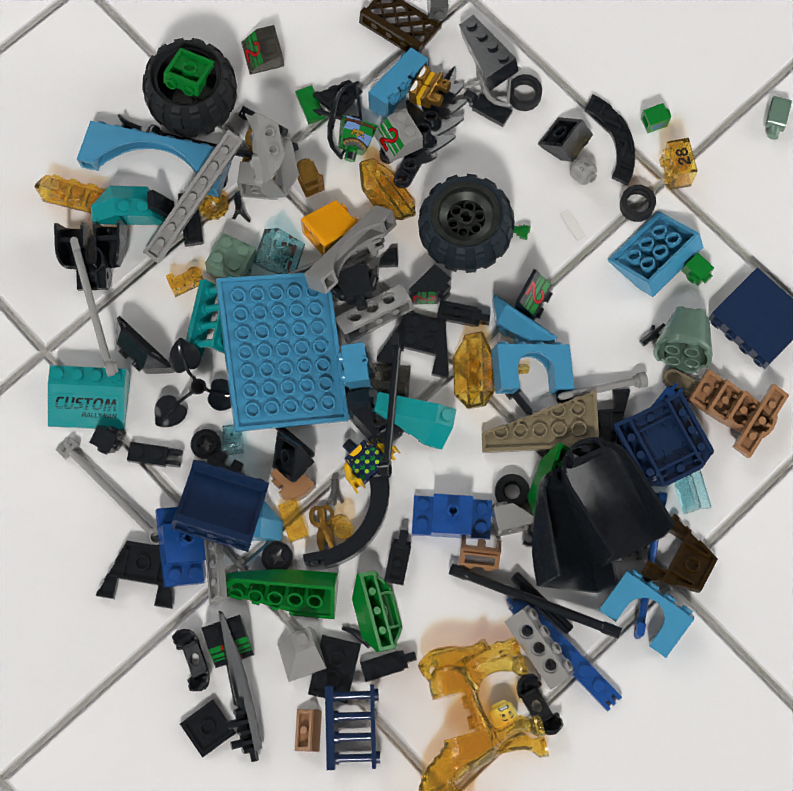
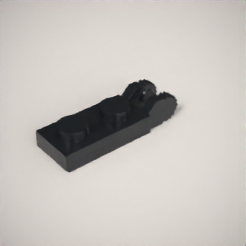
M130 442L127 461L159 467L179 468L181 463L176 460H167L168 454L183 456V451L164 446Z

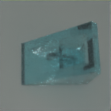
M233 425L222 427V450L227 455L244 453L243 432H234Z

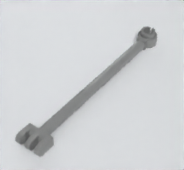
M72 237L70 243L107 377L113 376L118 372L116 361L112 362L78 239Z
M71 437L67 438L72 445L69 447L63 442L62 446L66 450L63 452L58 447L56 451L65 460L71 456L149 535L150 542L153 545L159 546V542L155 541L158 531L76 451L80 446Z

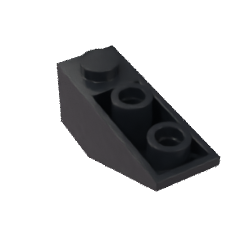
M368 389L347 392L346 399L349 419L371 444L377 447V439L380 438L379 427L374 426V423H378L376 412H372V408L375 406L374 397L369 396Z

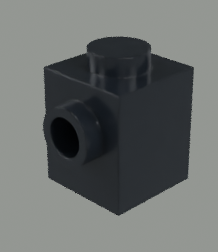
M97 425L89 443L98 447L97 450L103 454L116 453L123 444L122 438L124 435L118 433L119 429L114 426Z

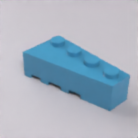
M413 48L404 52L400 60L368 92L369 109L386 120L406 97L423 65L429 66V59Z

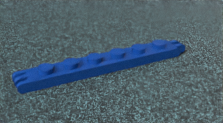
M510 597L506 599L511 605L509 610L513 614L527 605L537 612L539 621L548 628L552 640L559 644L565 659L572 663L574 670L572 676L607 712L611 708L605 703L606 701L612 706L616 704L615 700L611 697L612 695L618 700L622 698L535 606L520 600L514 602ZM526 625V628L533 633L532 627Z

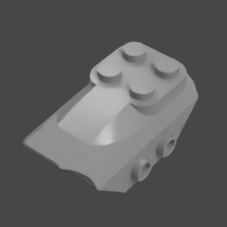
M257 112L252 116L245 114L253 131V155L250 165L252 170L255 171L254 183L256 187H260L262 194L267 197H286L299 176L292 141L281 136L277 122Z

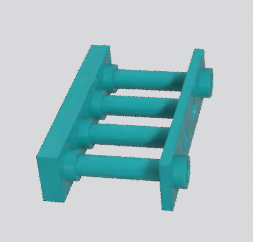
M202 279L199 282L186 341L196 346L201 356L203 355L204 347H210L225 354L220 313L218 312L217 321H211L212 313L219 311L218 303L215 304L217 295L216 284L206 279ZM209 329H214L212 339H206Z

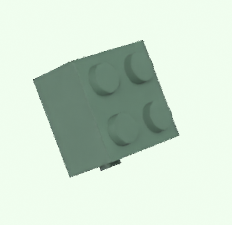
M222 233L205 262L207 273L217 278H227L228 275L232 277L249 276L252 271L251 268L257 259L256 247Z

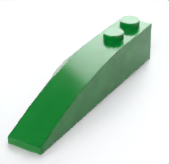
M291 569L225 573L227 597L238 600L247 599L255 605H260L261 603L271 606L272 610L278 611L281 609L288 611L293 616L335 619L338 573Z

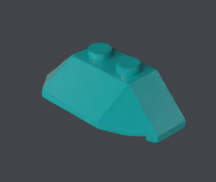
M109 186L91 205L92 224L97 222L98 224L117 225V220H121L127 225H162L166 218L148 209L147 191H150L147 186Z

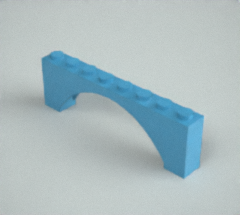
M90 121L77 156V161L81 168L99 171L102 165L121 154L134 150L155 149L179 157L197 175L215 147L206 143H193L188 139L179 140L169 135L165 137L154 132L146 133L136 128L128 129L117 124L113 126L103 121ZM231 162L208 195L220 198Z

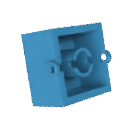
M365 343L341 345L342 352H339V360L344 369L341 371V377L345 387H348L350 392L373 389V370L370 367L369 353Z

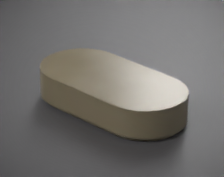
M675 368L667 369L662 375V382L666 387L669 386L671 388L676 382L678 386L674 391L678 392L682 387L684 389L682 393L685 397L690 396L698 383L696 379Z

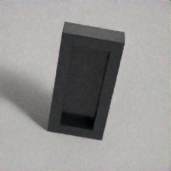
M155 190L147 191L148 209L167 218L174 208V201Z

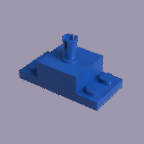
M435 493L434 497L414 495L412 535L462 538V536H466V539L490 540L492 500L473 499V496Z
M178 507L157 508L155 510L164 588L205 583L202 565L206 560L204 540L171 529L172 520Z

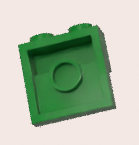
M180 48L164 71V83L170 89L178 88L183 90L187 96H199L206 85L208 75L214 68V61Z

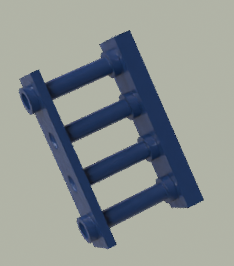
M370 684V691L338 692V690H334V685L325 686L327 770H335L336 765L346 762H372V769H376V764H380V751H376L375 701H379L378 688L374 689V684ZM370 699L371 712H338V710H334V702H338V700ZM349 720H371V732L339 733V731H335V723ZM346 741H371L372 753L339 754V752H335V744Z

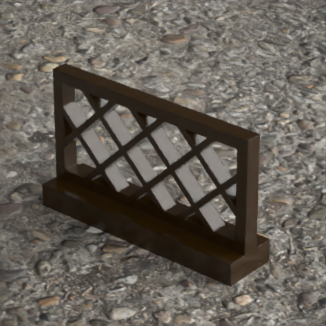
M373 0L367 8L364 7L360 11V24L405 52L413 48L421 54L425 46L442 28L441 23L434 19H428V15L403 0H391V3ZM392 7L393 13H384L383 8ZM395 7H403L405 12H396ZM380 8L381 14H375L371 10ZM416 15L420 18V21H411L410 16ZM407 16L408 22L398 21V17ZM394 17L396 23H389L385 18ZM431 24L435 28L433 30H426L425 25ZM409 26L410 32H404L400 27ZM412 26H422L423 31L413 32ZM424 35L425 40L420 42L415 39V36Z

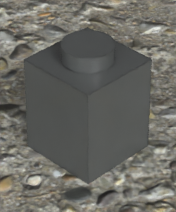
M427 0L428 19H446L449 8L448 0Z

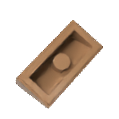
M297 709L294 751H320L321 710Z

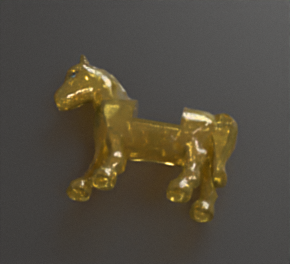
M515 637L506 641H496L492 645H489L486 639L483 638L471 646L450 645L428 651L422 657L418 667L421 674L429 682L432 699L439 700L464 693V696L461 697L464 710L468 709L470 716L467 717L469 729H474V732L444 740V747L422 774L418 788L419 791H461L455 784L467 772L478 769L491 762L496 756L505 753L526 750L536 754L539 758L549 756L540 715H535L530 719L523 715H517L502 727L495 728L487 717L479 697L481 682L490 674L500 671L514 672L518 676L528 674L524 656L520 652L519 644ZM435 667L432 673H430V668ZM518 732H531L532 734L537 736V738L534 739L528 736L527 734L522 733L513 738L509 737Z

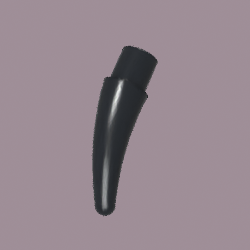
M346 626L342 627L343 631L353 635L368 649L371 647L361 637L359 630Z

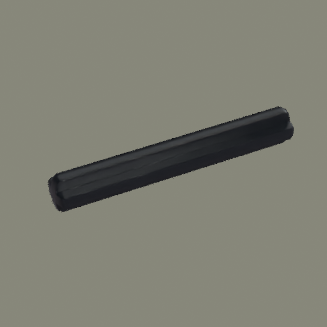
M519 572L512 576L511 581L520 590L547 600ZM541 609L565 634H568L573 629V625L566 618Z

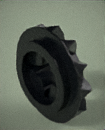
M200 430L191 439V450L198 458L202 460L209 459V457H214L221 449V439L213 430ZM204 438L208 441V443L212 442V444L209 445V451H207L205 447H201V445L204 444Z
M272 542L264 548L261 560L267 570L288 569L292 565L293 554L290 547L285 543ZM281 551V558L284 562L277 561L274 564V558L270 554L277 555Z

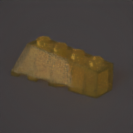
M55 174L43 176L34 186L43 202L91 213V205L107 189L99 188L92 183L82 184L75 179L66 180Z

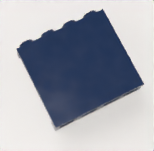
M757 267L712 312L709 320L715 328L725 333L724 335L729 341H734L739 346L741 352L753 358L757 366L766 369L793 341V298Z
M193 460L177 511L172 520L171 529L248 552L269 482L261 478L246 476L241 472L236 473L224 467H216L205 461Z

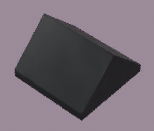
M277 431L272 467L276 468L291 482H296L312 466L314 460L301 445L281 431Z

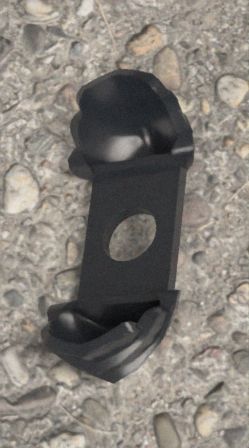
M190 629L177 630L172 635V639L176 649L183 650L192 675L187 679L189 691L206 690L210 681V671L199 639ZM194 653L199 656V663L197 665L192 662V655Z
M533 673L522 675L517 682V694L533 718L535 727L546 735L557 734L564 725L563 720L558 712H551L538 688L542 686V683ZM537 700L542 704L540 712L533 710V701Z

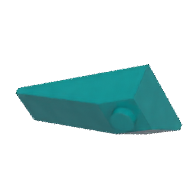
M378 392L374 412L387 420L389 394ZM397 396L394 424L402 428L406 434H410L418 439V442L442 450L453 429L457 409L437 403Z

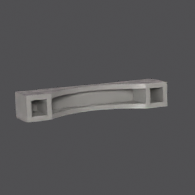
M375 205L304 273L309 288L327 294L338 283V276L343 264L356 250L373 240L386 236L397 225L393 210Z

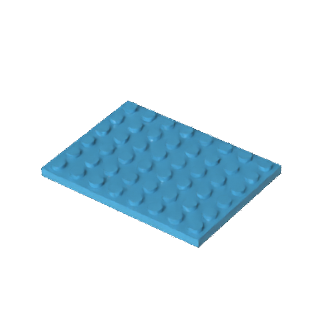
M304 273L217 278L215 281L234 432L349 421L345 386L341 377L342 364H340L339 360L340 350L332 293L329 291L327 294L310 289Z

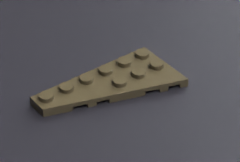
M593 390L588 394L577 396L572 400L540 410L527 417L519 418L514 422L482 432V453L551 450L557 443H562L570 448L579 440L599 437L597 391Z

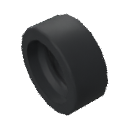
M527 74L518 75L512 79L509 102L512 107L519 111H529L537 107L542 96V86L539 80ZM528 85L535 90V97L532 100L523 101L515 96L514 90L517 86Z
M644 185L628 187L623 192L620 200L622 215L633 222L647 220L652 215L656 206V197L653 191ZM639 194L648 200L649 206L644 212L632 211L627 205L628 198L631 195Z

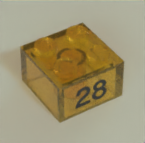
M689 138L667 141L665 148L662 150V155L659 157L660 166L664 168L665 172L664 182L668 184L669 190L690 187L698 172Z

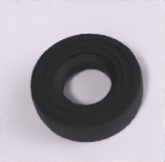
M507 474L498 480L495 486V497L498 503L507 501L508 504L514 503L518 507H522L528 500L527 496L530 488L522 476ZM510 484L516 485L520 490L519 496L515 499H510L505 495V488Z

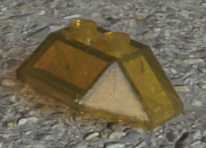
M375 158L359 163L361 190L373 206L378 205L393 210L395 220H405L416 215L415 200L406 188H398L394 185V172L378 163Z
M482 331L465 334L463 342L453 357L454 395L467 409L486 406L495 392L492 352Z

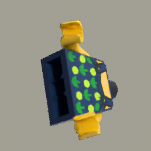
M348 439L342 447L349 453L344 458L345 478L353 487L355 493H359L357 488L360 486L365 489L369 478H373L377 474V465L382 463L384 455V443L377 442V447H374L370 441L363 440L360 444L356 445L351 439ZM394 445L392 446L391 459L393 461L396 460L393 454L396 452L399 454L401 453L398 450V448Z

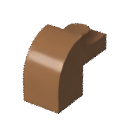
M276 468L270 473L273 478L271 482L278 489L282 487L279 491L280 497L287 501H300L316 488L315 483L305 474L296 482H291Z

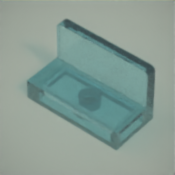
M697 471L674 483L683 514L699 509L711 508L701 471Z

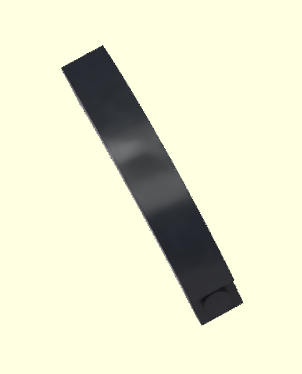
M381 476L369 478L371 490L370 504L360 527L350 538L335 547L303 554L305 565L316 567L321 565V562H324L326 569L336 567L355 558L371 544L380 531L388 511L390 499L389 478H382Z

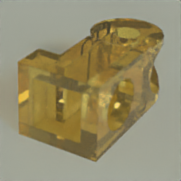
M190 267L185 273L174 277L173 273L166 275L167 282L175 297L197 288L200 280L204 279L202 271L198 267Z

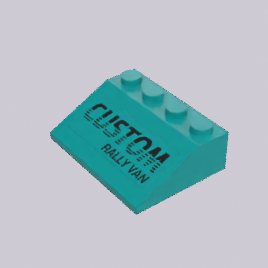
M50 365L48 376V427L96 429L97 425H105L107 427L111 425L119 430H125L130 374L127 369L118 368V372L115 375L107 377L105 368Z

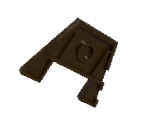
M674 513L672 519L676 525L669 533L681 539L682 542L667 570L648 560L640 573L643 576L641 579L700 593L718 558L701 540L698 541L691 533L692 530L688 526L685 527L679 520L680 518Z

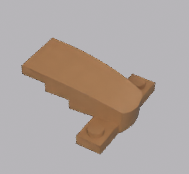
M707 369L687 401L720 423L739 432L740 435L732 447L746 458H751L761 440L774 429L777 423V414L789 397V394L777 385L772 384L759 402L746 390H740L728 379L723 380L712 370Z

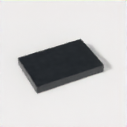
M322 635L320 648L327 668L312 674L308 695L325 699L326 685H334V690H338V692L351 690L361 644ZM338 700V702L347 704L348 700Z

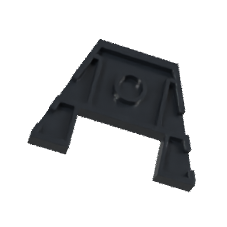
M408 312L395 330L405 341L404 349L435 356L432 376L448 380L449 369L445 320ZM392 336L378 354V362L392 365L394 349L391 345Z
M613 389V409L598 410L599 437L603 438V440L617 443L618 436L612 425L623 420L630 389ZM555 392V399L558 404L573 399L560 400L558 395L562 392Z
M127 540L116 558L115 564L106 575L105 581L96 592V596L115 600L119 579L157 585L158 589L154 606L173 609L171 587L164 588L159 546Z

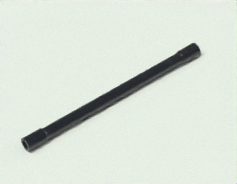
M454 563L450 567L449 575L462 580H468L591 627L616 639L619 638L622 627L587 616L482 576Z

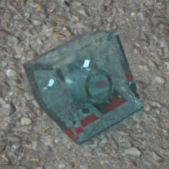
M280 228L264 229L253 263L272 273L287 274L298 268L305 244Z

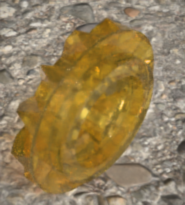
M221 194L220 198L207 195L199 206V210L203 217L208 218L210 221L212 219L219 220V218L225 216L228 210V200L223 194ZM212 201L215 203V205H219L216 207V212L213 211L212 208H210L212 207Z

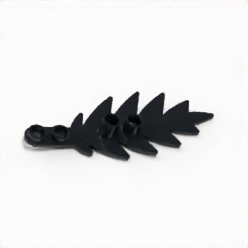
M453 67L444 77V79L451 82V88L448 93L439 91V94H442L444 97L440 107L431 105L429 109L421 106L423 110L421 111L409 100L406 101L407 111L423 136V148L404 156L405 159L393 178V183L398 188L409 187L421 165L437 158V154L432 153L443 148L456 138L455 134L442 135L464 120V116L449 117L467 103V99L452 100L464 87V83L455 84L456 67Z

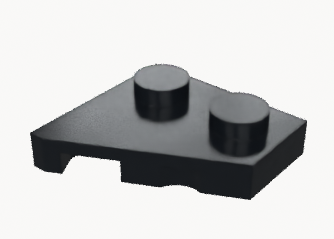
M347 80L341 82L340 85L330 86L326 90L316 91L313 93V97L330 111L337 92L343 86L353 82ZM355 86L349 87L342 94L339 100L337 115L342 116L357 100ZM358 87L360 97L363 91Z

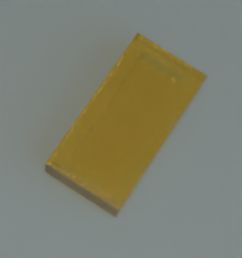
M292 500L277 505L290 543L309 537L297 501Z

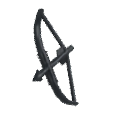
M358 81L343 86L337 92L331 106V112L323 111L322 108L313 110L319 116L329 117L327 139L330 148L340 159H343L346 150H343L340 154L336 150L332 139L336 119L341 120L343 117L337 115L339 100L349 87L355 86L359 116L352 115L351 117L363 120Z

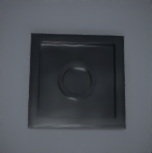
M211 700L180 723L202 758L236 734L234 728L227 729L226 721L228 720L214 700Z

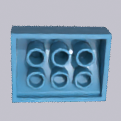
M658 211L608 261L638 289L654 297L704 247L700 233Z

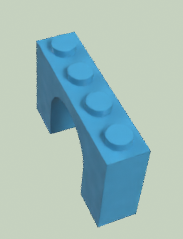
M507 341L498 342L491 349L495 394H514L520 389L518 364L520 359L525 357L537 359L544 365L548 374L550 394L572 391L574 389L570 345H563L562 342L545 344V342H536L534 344L517 342L516 344H509Z
M627 569L618 581L619 583L615 585L602 603L599 611L616 622L628 604L633 600L649 598L656 601L661 606L665 618L662 626L649 642V646L667 658L694 621L693 611L685 605L679 606L675 603L676 599L670 594L666 593L664 595L658 591L659 587L653 582L649 581L647 583L641 579L643 576L638 571Z

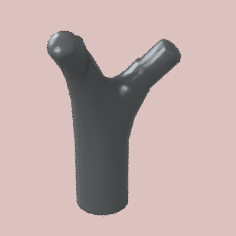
M331 479V494L326 505L333 501V505L336 506L337 499L341 503H344V500L339 493V479Z

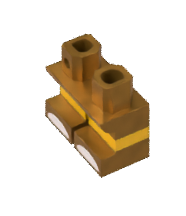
M423 65L408 91L409 101L429 109L431 105L440 107L444 97L442 94H439V91L448 93L451 88V82L443 78V73H434L430 71L429 67Z

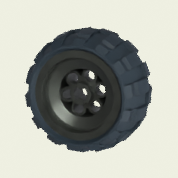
M467 174V176L463 177L454 175L448 177L444 183L439 182L430 190L429 196L424 199L419 210L418 228L423 247L435 262L444 264L446 269L454 272L463 270L466 273H473L477 269H486L496 263L497 258L505 254L513 237L515 220L514 211L510 206L509 199L503 190L497 189L494 182L487 178H484V180L477 178L476 174ZM468 218L469 221L464 222L463 219ZM452 223L457 224L455 227L450 226ZM479 228L480 231L474 232L473 229ZM464 231L467 234L465 236H462L459 233Z

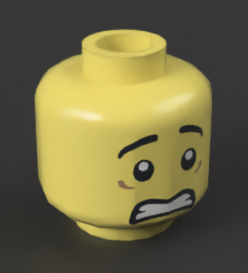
M502 700L490 706L489 717L495 729H503L506 732L516 727L514 723L519 717L511 702Z

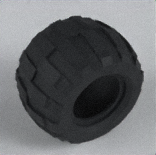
M179 38L174 39V42L168 45L165 43L158 48L155 56L152 55L146 65L145 74H143L142 90L145 103L151 115L160 125L165 126L168 131L177 135L183 133L188 137H197V134L205 133L207 135L212 133L215 127L218 125L222 126L227 121L230 112L234 109L237 98V82L234 70L226 57L224 58L223 53L210 43L206 45L201 39L192 38L191 40H184ZM180 48L214 61V68L206 79V84L209 85L212 91L197 102H174L173 95L177 88L170 89L164 83V71Z

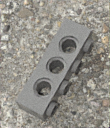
M400 283L366 301L367 309L358 311L354 307L335 317L338 330L347 344L414 310L410 296Z
M527 605L504 621L550 690L574 674L572 663L565 659L561 653V647L552 640L548 628L541 624L538 614L533 608ZM526 625L532 627L533 633H529L526 630ZM537 642H541L544 645L545 650H541L538 647ZM549 659L554 660L557 666H551Z

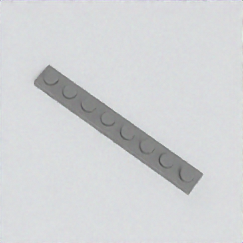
M227 130L143 253L157 263L162 261L245 142L232 131Z

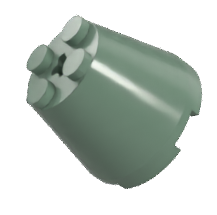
M676 307V310L672 313L655 343L653 351L655 359L669 365V368H675L683 373H697L698 369L708 368L711 365L713 352L710 320L706 315V311L701 308Z

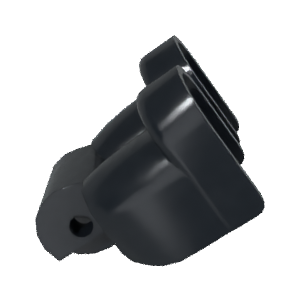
M117 220V227H105L97 222H93L95 258L93 262H89L88 242L91 239L90 226L86 223H81L80 229H70L59 223H54V246L57 260L66 269H76L78 291L84 290L70 239L72 237L78 239L91 290H108L111 286L110 268L120 267L124 260L127 224Z

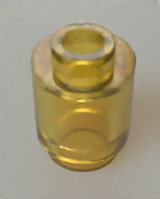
M338 514L331 519L330 526L337 538L348 539L352 535L353 526L346 515Z

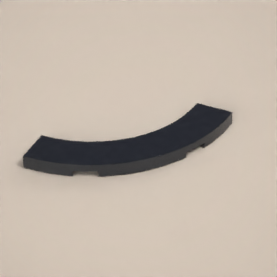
M592 94L584 112L600 121L611 135L616 150V166L611 179L628 186L635 167V146L632 134L622 116L618 115L609 103Z

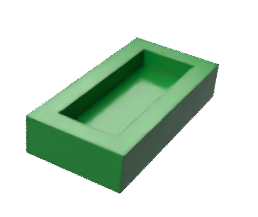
M312 85L295 91L308 125L325 119L324 115L319 116L313 111L314 109L321 108V105L313 97L315 91Z

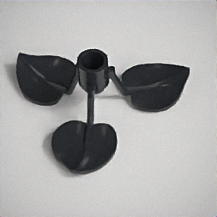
M179 338L173 344L169 354V363L176 373L186 371L192 378L188 386L189 393L178 401L172 395L162 396L155 404L154 415L155 424L159 427H172L181 423L187 414L186 407L181 403L192 394L198 395L206 391L209 393L208 403L213 409L224 411L231 408L228 380L222 378L215 379L211 382V389H208L204 380L196 379V376L190 372V369H196L200 365L201 353L196 346L183 338Z

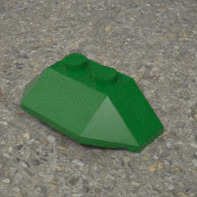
M557 443L539 462L527 496L533 516L541 479L551 470L561 467L562 459L569 447L562 443Z
M376 571L358 573L352 602L361 637L376 652L395 649L403 627L393 589L384 579L378 576L379 574Z

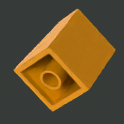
M337 200L300 219L303 234L322 256L359 221L355 216L351 217L347 207L343 203L340 204Z

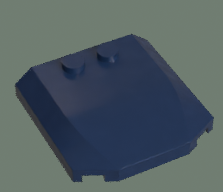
M682 391L612 425L624 449L632 456L649 484L653 487H667L701 470L714 453L712 445Z

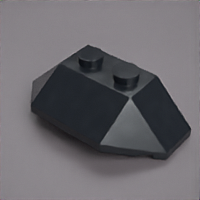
M120 315L117 317L116 344L120 349L118 352L123 358H130L133 361L131 365L138 372L141 370L146 374L175 372L167 359Z

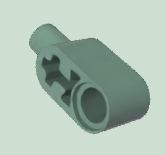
M773 96L765 123V128H769L767 135L769 139H778L779 133L784 131L792 100Z

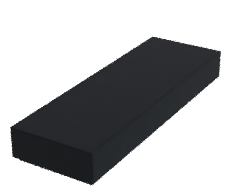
M179 193V194H178V200L181 198V196H182L184 193ZM199 208L183 229L185 247L204 244Z

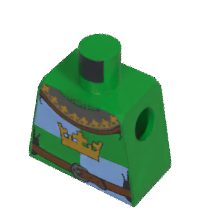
M347 115L341 118L338 148L346 150L344 160L355 162L357 154L363 155L367 151L378 125Z

